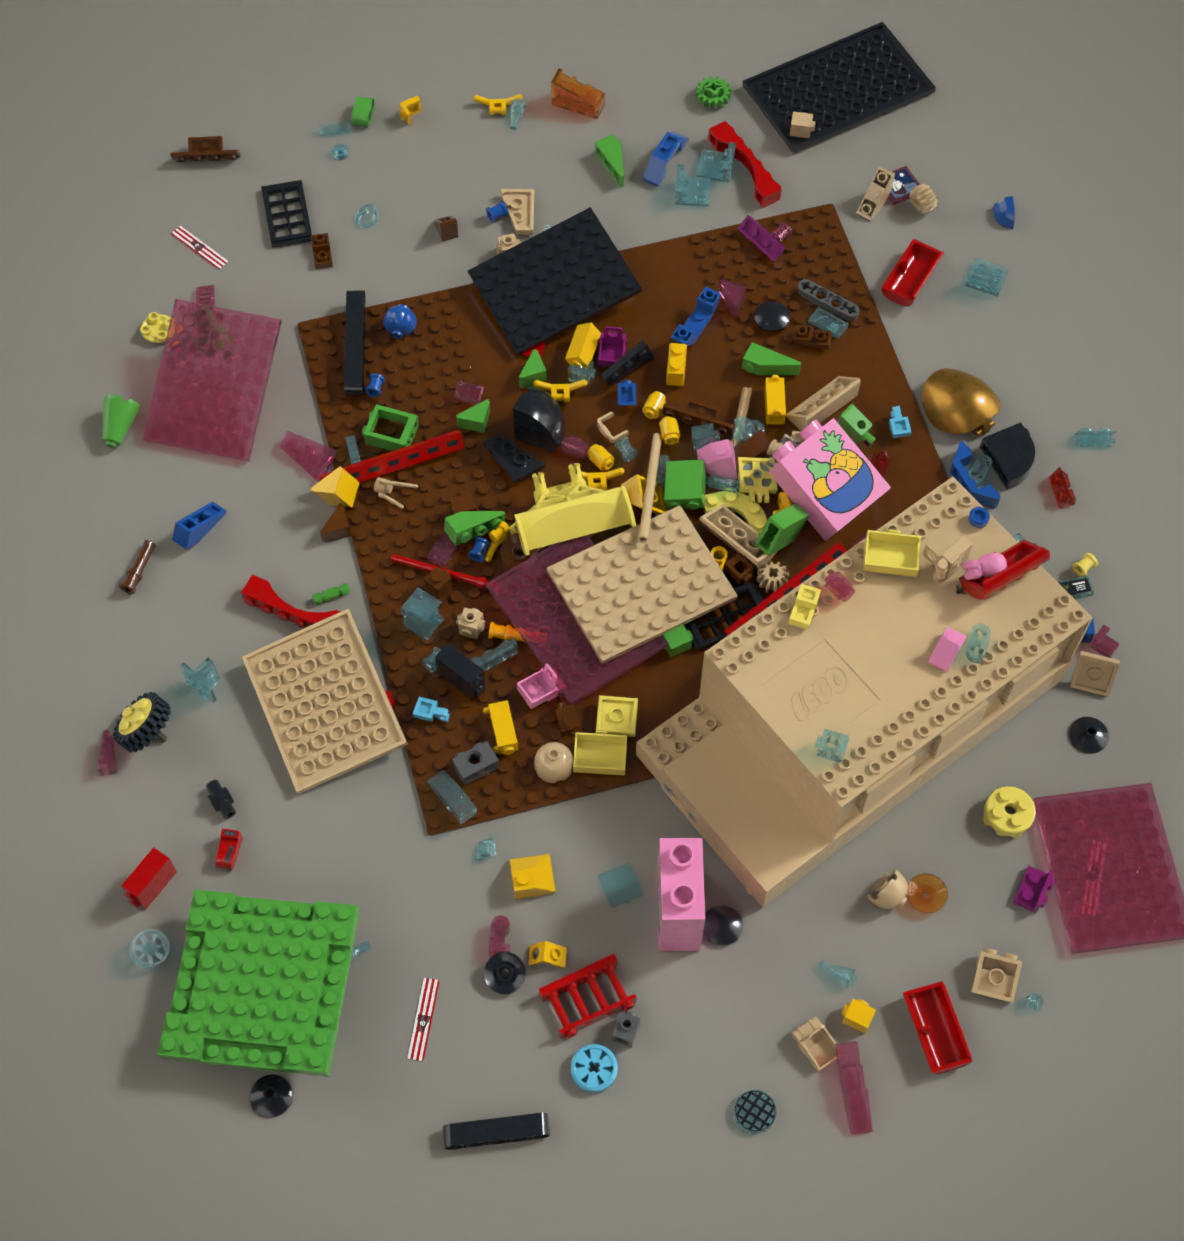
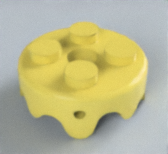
M1011 786L1000 787L989 795L984 804V824L991 826L999 836L1019 838L1031 827L1035 819L1034 802L1026 792L1019 788ZM1005 807H1013L1015 814H1008L1005 811Z

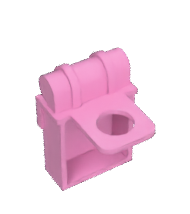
M545 664L544 669L541 668L540 671L518 682L516 687L531 709L545 701L556 698L558 693L564 692L567 688L564 681L557 675V672L548 664Z

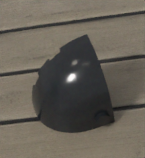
M530 386L527 388V394L522 393L513 407L514 438L555 453L557 447H561L564 440L565 419L562 409L549 393Z

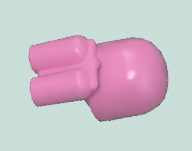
M1000 553L985 554L979 560L974 559L962 563V568L966 570L964 574L966 580L979 579L982 576L989 578L1007 567L1006 559Z

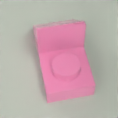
M947 627L943 636L940 637L928 663L948 672L967 636Z

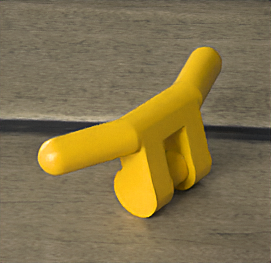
M517 94L507 99H488L474 95L473 101L489 106L490 116L495 114L506 115V105L521 101L523 97L521 94Z
M583 379L570 384H549L535 380L533 385L534 387L551 391V396L556 401L570 403L569 391L585 387L587 381Z
M618 468L608 472L594 473L581 471L583 479L588 480L589 487L606 491V480L623 475L624 469Z
M502 521L496 530L493 529L489 533L492 543L486 552L485 561H491L497 547L508 536L512 535L509 532L510 527L506 522Z

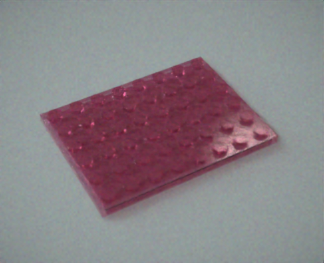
M175 299L143 440L249 462L282 320Z
M588 535L555 543L486 583V588L543 668L545 664H548L557 676L556 686L569 704L579 702L668 647V642L661 635L604 664L601 663L547 572V567L594 546Z
M1151 783L1036 797L1033 799L1049 867L1054 872L1052 879H1055L1054 887L1072 954L1184 939V896Z

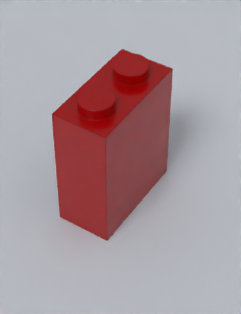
M153 847L121 885L125 891L124 896L129 899L128 902L137 909L140 906L146 910L177 873L170 858Z

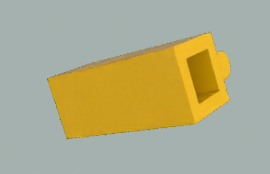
M592 322L577 325L565 358L574 370L586 372L592 361L601 336L600 331Z
M772 375L771 378H766L764 387L766 424H784L786 417L784 378Z
M508 700L488 704L489 707H485L483 712L484 714H490L497 744V746L492 747L494 753H499V755L513 754L515 751H518V742Z

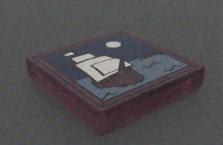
M907 166L892 171L895 173V177L888 198L893 205L910 199V191L920 185Z

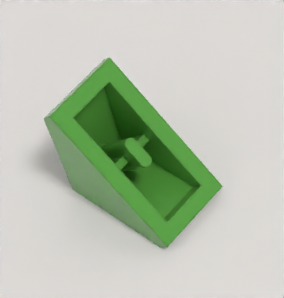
M535 349L519 376V387L521 388L533 385L535 380L542 382L547 380L545 366L538 351Z
M487 399L456 415L457 426L484 433L490 414V401Z

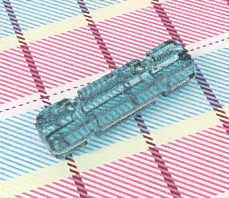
M349 122L344 123V125H341V123L329 124L327 127L320 125L318 128L321 136L327 135L326 133L333 135L342 134V132H352L351 123Z
M660 455L659 457L660 463L658 464L657 473L659 487L665 486L667 461H670L668 455Z

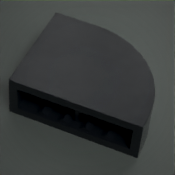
M1021 422L983 437L980 445L981 451L1006 490L1018 486L1029 475L1035 459V446L1028 429L1024 428Z

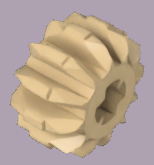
M923 183L910 191L911 203H913L914 208L918 212L925 214L931 212L937 206L938 200L929 185Z
M771 560L769 565L764 563L757 572V582L760 583V588L766 587V593L769 590H772L774 593L788 582L789 572H786V566L780 567V562L773 564Z

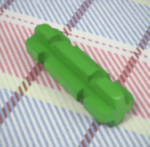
M347 583L339 585V588L336 586L324 590L321 594L320 592L313 594L314 603L318 605L323 603L324 600L327 602L339 598L340 595L349 594L350 590Z

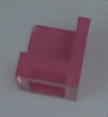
M458 380L454 398L464 402L479 404L484 387Z
M1103 625L1094 637L1090 647L1103 656L1111 658L1119 643L1107 636L1110 628Z

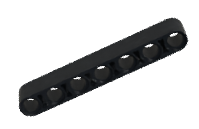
M365 290L346 291L345 396L364 395Z

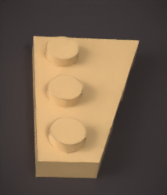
M500 189L515 233L533 235L534 189Z

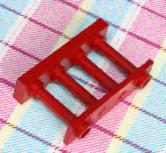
M614 953L538 989L542 1002L546 1000L551 1002L563 1026L562 1029L558 1030L560 1039L565 1037L566 1039L572 1038L577 1035V1031L621 1010L625 1012L634 1007L637 997L635 994L627 997L615 973L618 960ZM603 973L608 976L620 1001L610 1006L596 981L597 976ZM584 982L589 984L601 1010L591 1015L577 990L578 985ZM565 991L570 993L582 1017L581 1020L572 1024L558 999L559 994Z

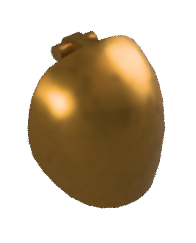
M943 368L930 375L923 386L922 404L926 417L930 424L938 430L950 434H964L976 429L974 435L979 437L988 433L995 425L990 419L1000 411L1001 402L995 392L978 377L964 371Z

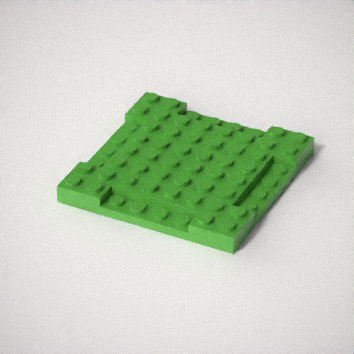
M194 890L185 929L188 933L171 1009L170 1012L166 1013L157 1055L167 1060L329 1077L360 909L358 906L319 901L313 904L236 896L235 893Z

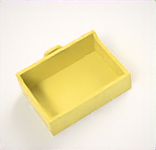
M868 530L865 541L863 571L917 577L921 536L900 534L899 530H888V532Z
M597 730L596 734L576 732L573 772L625 775L627 735L607 734V731Z

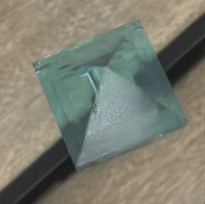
M493 838L479 842L476 861L489 859L496 854Z

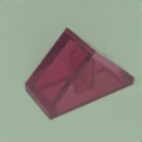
M722 279L719 282V293H721L732 315L736 317L745 299L747 286Z

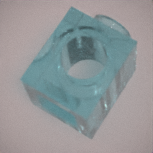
M824 729L823 736L818 735L815 747L819 748L817 756L842 763L850 736ZM833 743L836 747L830 748L826 744Z

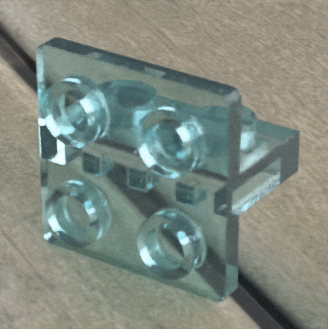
M207 657L195 670H192L182 662L180 666L183 670L182 675L186 678V684L191 689L196 688L200 691L199 694L204 700L207 701L209 699L215 703L217 700L212 688L218 683L220 677L214 662Z

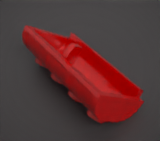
M913 238L881 288L883 295L899 305L911 306L943 257L944 252Z
M1022 540L1000 553L1007 562V567L1003 571L989 578L982 576L979 579L966 580L963 575L959 578L963 589L970 596L978 600H985L991 594L1004 589L1011 582L1021 579L1026 573L1036 570L1041 564L1047 562L1050 559L1049 550L1027 540Z
M943 981L903 992L932 1075L950 1072L972 1063V1055Z

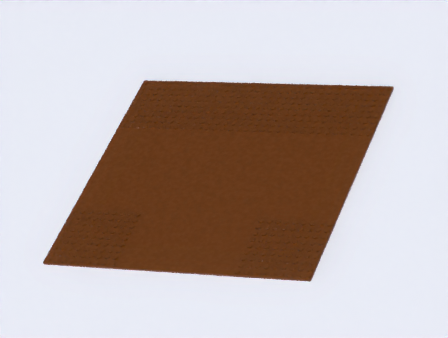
M825 204L756 220L785 247V250L775 262L737 229L740 224L620 250L619 253L640 284L642 292L581 324L592 322L600 333L604 332V328L607 326L622 328V333H625L627 338L626 353L640 341L644 340L655 359L609 386L601 375L609 367L598 366L600 338L586 372L574 370L565 360L577 326L546 341L541 360L546 369L547 380L543 382L549 384H570L583 379L587 381L585 387L569 391L570 403L557 401L564 415L565 432L561 447H557L555 453L514 438L513 407L521 394H527V388L530 387H519V376L530 356L520 355L517 357L474 283L365 308L364 395L345 396L346 312L302 321L297 324L334 470L340 466L343 468L392 452L365 444L364 436H362L363 427L368 424L370 411L374 410L376 404L418 416L419 426L411 445L459 430L465 447L464 449L379 476L390 481L418 485V488L393 485L391 493L386 494L404 506L403 509L384 498L378 497L379 492L374 491V485L378 477L360 482L353 507H344L393 699H395L398 720L408 743L405 747L428 835L433 836L655 778L637 757L636 742L699 698L704 652L711 648L708 647L697 651L692 642L691 649L670 658L662 643V636H659L602 664L547 572V567L564 560L567 554L596 533L545 546L538 552L535 563L523 571L512 570L504 564L501 558L502 544L497 547L492 560L489 562L485 561V559L483 562H476L468 556L475 545V538L455 546L444 531L445 518L450 516L448 512L450 498L472 493L477 511H504V522L509 527L516 522L515 514L526 512L536 505L534 498L535 485L532 475L514 483L483 446L485 440L501 434L515 443L517 448L523 452H529L537 461L541 460L546 463L544 469L536 472L537 476L540 472L544 473L546 488L570 482L571 476L569 475L568 468L570 464L574 466V463H579L581 471L587 473L608 472L623 468V475L606 480L607 490L621 487L622 483L636 474L647 478L653 435L655 433L661 434L659 422L666 417L663 414V409L656 419H649L644 415L642 408L650 394L654 391L661 392L666 397L665 404L682 409L687 398L722 408L719 420L735 426L742 390L746 387L752 388V393L749 399L748 412H746L747 416L741 441L748 439L757 430H762L770 444L775 439L777 443L784 445L788 441L791 442L792 431L800 430L787 417H785L784 424H766L764 387L766 378H771L772 375H756L742 369L743 357L753 342L801 362L799 375H778L779 378H784L786 414L838 376L860 378L861 383L858 396L820 424L823 427L833 418L837 422L840 415L853 404L872 423L873 426L868 433L876 438L870 447L862 441L857 447L891 487L827 541L806 520L795 542L780 549L771 558L773 564L780 562V567L786 566V572H789L788 581L838 542L848 551L866 538L868 530H878L948 480L833 204ZM804 279L811 280L856 304L860 310L858 319L849 322L803 298L797 291L799 282ZM705 286L721 293L711 320L696 342L687 346L684 385H667L669 344L678 343L671 339L672 334L679 324L684 326L696 308L697 298ZM817 294L816 297L824 299L825 295ZM774 301L781 303L789 311L790 318L787 327L784 330L761 331L754 319L756 308L764 302ZM838 302L831 303L834 307L840 306ZM399 304L408 306L417 318V324L413 332L408 336H402L401 339L392 337V334L386 330L383 324L386 312L391 307ZM818 313L845 327L838 337L832 334L830 349L814 348L793 342L795 325H812L814 330H824L811 322ZM372 373L380 374L385 378V382L380 389L381 395L377 398L370 397L365 393V388L370 382L369 376ZM622 380H631L632 383H636V406H618L617 384L621 383ZM487 399L490 401V414L484 433L457 426L456 415ZM900 406L902 417L908 416L912 432L911 436L892 438L889 420L892 419V407ZM611 411L614 413V416L602 422L611 435L614 437L625 430L629 432L626 437L615 443H611L605 438L597 426V419ZM379 417L373 433L400 440L406 424ZM677 419L680 432L679 442L667 445L665 441H661L656 482L662 484L664 494L667 461L698 460L696 450L709 443L726 439L731 441L732 435H722L715 430H706L699 425L687 424L683 420ZM595 444L603 446L614 457L613 466L609 470L601 471L589 460L587 452L590 447ZM768 448L754 457L774 459V465L778 463L772 454H767ZM706 473L705 495L721 491L739 492L738 479L721 483ZM778 483L776 494H769V503H764L763 497L762 502L758 503L762 507L767 521L773 515V511L780 510L777 503L778 495L784 491ZM631 504L637 526L641 523L642 508ZM704 508L683 509L710 552L717 546L725 548L728 553L727 561L737 554L703 527L699 519L705 514ZM733 512L740 519L746 522L743 516H741L739 513ZM651 513V519L658 516V514ZM490 532L485 533L483 536H478L488 540L490 544L492 543L489 536ZM519 549L518 555L522 556L524 552L522 549ZM393 554L477 578L481 576L487 578L488 581L501 584L500 590L481 589L474 584L451 578L452 589L443 598L438 600L425 589L424 578L430 572L393 562L391 557ZM754 567L753 579L750 583H755L763 600H765L773 591L769 590L766 593V587L760 588V583L757 582L758 570ZM724 573L733 589L739 587L728 574ZM747 592L737 596L741 607L752 604ZM734 601L723 605L726 613L737 610ZM464 607L468 609L475 608L483 613V620L486 623L478 639L459 634V627L456 621L459 613L462 614ZM751 607V608H749V609H747V610H744V613H745V614L748 613V612H749L750 610H752L754 607ZM719 608L708 613L711 620L722 616ZM739 612L729 616V619L734 624L742 616ZM703 615L695 619L694 622L697 626L707 622V619ZM725 619L714 622L719 635L724 633L729 627ZM491 622L503 626L509 624L512 628L548 633L546 646L511 639L508 642L494 637L488 639ZM710 625L698 629L704 641L715 637ZM447 643L484 670L485 691L482 695L476 696L474 700L470 699L437 673L435 656ZM545 664H548L557 672V675L564 681L567 688L564 692L558 693L556 698L545 701L531 709L516 689L517 683L540 671L541 668L544 669ZM599 695L638 698L635 737H627L625 775L576 773L572 771L566 780L556 781V783H549L538 777L534 766V759L541 746L550 742L564 744L572 753L574 762L575 733L596 734ZM423 697L438 701V707L449 710L448 714H450L448 722L441 721L436 717L433 718L432 722L413 717V711L418 698ZM508 700L518 742V751L510 755L495 753L499 760V768L464 786L453 768L452 759L456 754L472 749L477 743L488 741L491 748L497 746L490 714H484L483 709L489 707L488 704ZM567 700L574 703L581 726L561 732L556 714L552 708L557 707L556 703ZM474 759V760H472L470 763H471V764H477V763H479L480 761Z

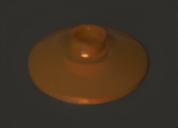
M923 873L910 880L907 899L916 910L923 913H934L945 905L948 891L945 883L939 877ZM927 893L930 898L926 899L922 894Z

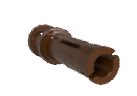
M144 541L132 568L126 571V577L119 585L123 592L135 594V588L143 578L142 572L156 547L154 542Z

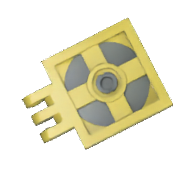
M738 457L736 464L739 492L749 493V502L754 503L755 496L757 503L762 502V497L764 503H769V494H776L777 483L769 474V471L775 466L774 459Z

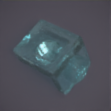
M590 361L587 369L581 366L570 365L568 368V381L577 382L585 379L589 386L590 380H594L596 374L594 362Z

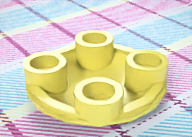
M151 312L148 318L142 322L140 330L146 340L161 343L174 336L176 324L174 318L158 314L157 312Z

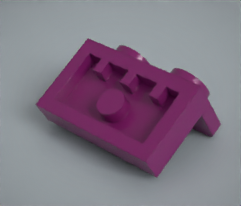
M1028 865L1013 903L1034 913H1037L1040 907L1044 908L1048 899L1045 893L1047 890H1051L1055 879H1052L1054 872L1050 870L1047 874Z

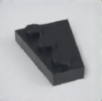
M642 340L601 375L605 382L611 386L649 363L655 357L648 345Z
M497 434L484 441L483 446L514 483L535 474L546 466V463L541 460L537 461L529 452H523L517 448L515 443L501 434Z

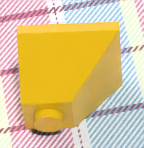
M636 474L622 483L621 486H625L631 504L643 509L647 478ZM656 482L652 512L660 515L667 512V507L664 501L662 484Z
M550 854L510 859L515 899L556 893Z

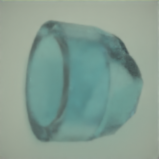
M1036 993L1028 994L1026 996L1028 1000H1025L1026 1007L1036 1012L1039 1011L1043 1003V997Z

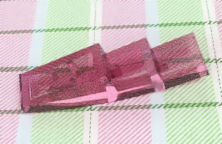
M858 1042L835 1044L841 1089L850 1133L854 1135L873 1132L868 1088L865 1087Z

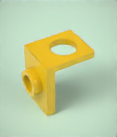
M548 941L530 945L528 965L533 966L544 962L559 968H565L567 948ZM539 948V955L534 959V953Z

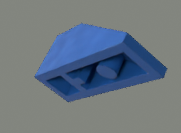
M212 501L177 521L172 540L187 550L197 544L222 519L227 511Z

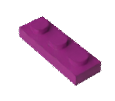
M747 215L737 228L774 262L785 250V247L750 215Z

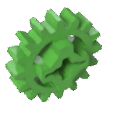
M710 76L708 80L703 78V82L699 81L696 86L695 97L698 98L697 102H702V106L708 105L709 109L711 106L717 109L718 105L723 107L724 103L728 104V100L731 99L729 82L724 83L725 79L719 80L718 76L715 79Z

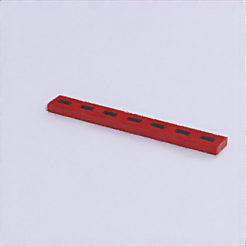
M456 430L343 467V469L360 483L464 449L465 447L461 432ZM333 471L318 475L320 481Z
M839 542L728 627L724 634L728 636L847 552V550Z

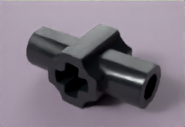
M218 780L210 781L206 788L210 793L208 798L216 812L220 810L225 819L231 818L236 814L232 803H234L232 796L226 786L221 787Z

